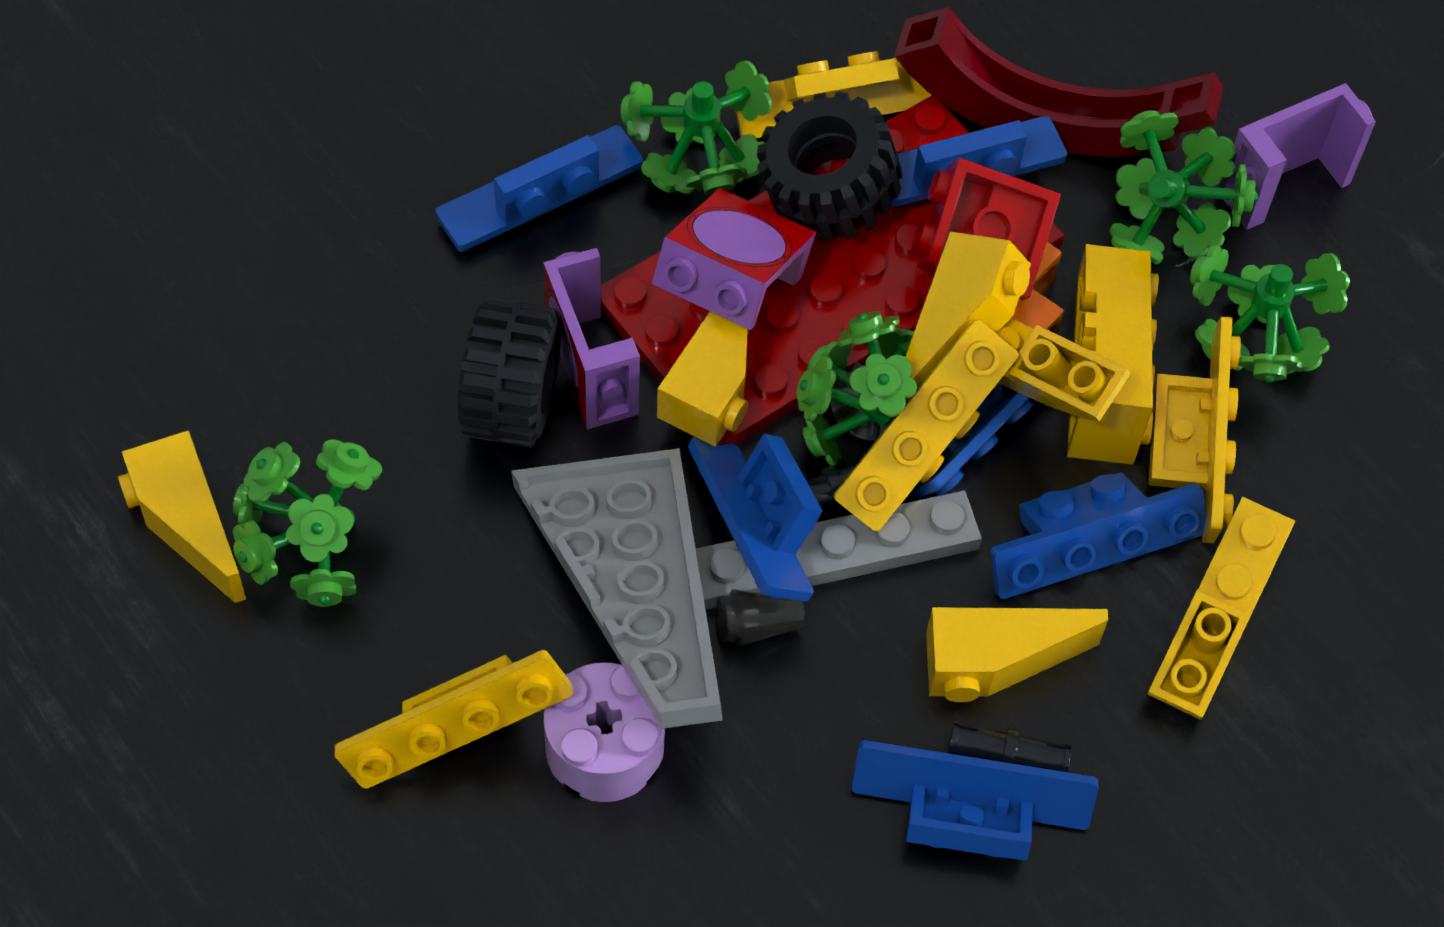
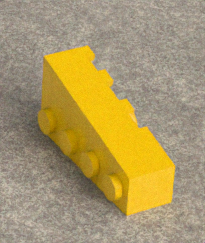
M1091 244L1085 245L1077 276L1074 343L1127 368L1131 374L1100 422L1069 414L1067 457L1133 465L1140 444L1149 445L1153 428L1152 409L1155 365H1152V351L1157 331V320L1152 319L1151 306L1155 305L1159 283L1158 274L1151 273V251Z

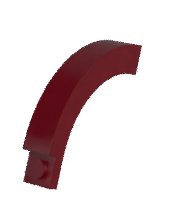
M950 6L905 19L894 57L906 72L927 92L970 121L985 128H990L1017 120L1023 122L1048 116L1051 118L1067 153L1101 157L1150 155L1149 149L1137 150L1134 146L1125 148L1120 143V138L1122 137L1120 128L1122 125L1129 122L1137 114L1150 110L1157 111L1160 115L1164 113H1175L1179 122L1174 127L1175 134L1169 139L1159 141L1162 153L1177 150L1180 133L1216 124L1224 87L1215 72L1168 84L1137 89L1089 88L1049 79L1030 72L995 53L964 26Z

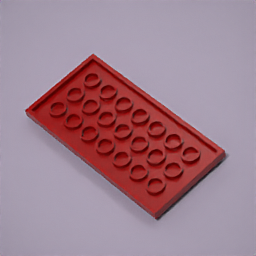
M933 95L886 121L897 154L918 149V146L969 133ZM849 159L828 161L817 167L811 174L821 175L833 172L847 163ZM767 191L749 200L776 213ZM925 199L894 207L886 216L878 214L876 216L878 224L867 230L865 226L856 229L857 236L846 239L844 234H838L835 237V241H823L821 235L817 234L814 238L802 278L794 286L776 278L766 288L756 324L751 330L748 329L744 400L749 403L748 409L737 430L732 432L727 429L719 441V445L729 443L737 445L798 408L797 386L802 374L808 370L807 367L811 357L820 347L829 345L832 341L839 343V333L848 329V321L859 316L860 313L879 311L882 318L898 316L900 323L895 326L896 328L915 331L935 274L916 268L920 254L912 252V245L923 220L931 222L936 206L935 202ZM1052 223L1047 242L1059 249L1062 247L1064 234ZM660 252L601 285V313L623 340L633 338L641 362L661 384L710 311L652 284ZM852 343V351L847 357L848 365L845 369L846 372H850L856 362L862 366L866 365V360L870 356L866 343L857 345Z

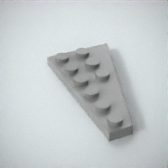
M680 449L512 470L511 474L515 490L660 728L722 721L721 702Z

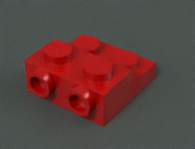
M958 158L948 165L946 171L938 169L930 185L928 200L935 202L936 206L931 222L923 220L914 237L912 252L920 254L916 268L933 274L936 273L950 232L1010 240L1031 263L1029 284L1027 290L1019 299L1025 300L1030 298L1061 194Z

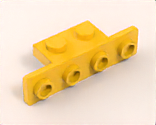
M878 51L848 56L849 66L829 70L828 60L798 65V76L769 82L768 94L772 99V109L769 113L758 115L756 119L748 121L742 115V111L735 112L740 138L748 134L761 138L767 126L775 127L774 117L783 110L788 113L794 109L792 103L802 98L804 103L814 100V94L825 92L827 98H833L836 92L848 93L850 101L859 96L868 101L870 108L876 107L882 115L905 111L930 97L931 94L906 72L896 58L880 61Z
M1220 317L1213 332L1210 378L1157 373L1154 381L1153 428L1148 485L1180 488L1197 483L1204 490L1206 521L1202 543L1214 544L1222 527L1228 528L1233 516V494L1224 493L1225 474L1233 473L1236 457V442L1227 440L1228 421H1235L1238 408V389L1229 388L1230 369L1236 370L1238 367L1241 340L1239 336H1232L1231 317Z
M973 320L920 385L916 394L908 400L902 413L892 420L836 490L834 499L873 531H879L919 481L922 483L927 482L939 469L944 461V456L941 453L954 437L957 439L962 438L975 424L980 415L976 409L1019 356L1018 351L982 321Z
M545 650L538 651L512 663L507 655H504L403 701V714L335 745V758L362 788L367 789L570 698L573 695V686L551 655Z

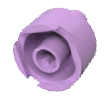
M593 663L565 674L572 683L573 695L544 710L546 758L554 777L563 786L565 783L570 788L580 792L581 797L591 801H618L638 793L647 785V780L659 768L663 759L665 728H660L623 665L616 663ZM607 730V731H609L610 733H609V734H601V731Z

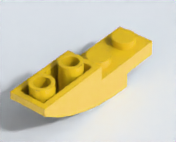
M1010 318L997 333L1019 353L1016 361L998 383L1045 405L1081 418L1100 422L1131 374L1127 368L1039 325H1036L1035 329Z
M1242 497L1147 695L1202 720L1294 526L1295 520Z

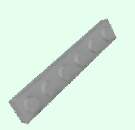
M964 490L900 504L879 531H873L854 515L817 522L795 555L811 586L978 550L982 537ZM735 540L696 548L705 610L767 596L761 593L756 586L755 580L740 550L737 548Z

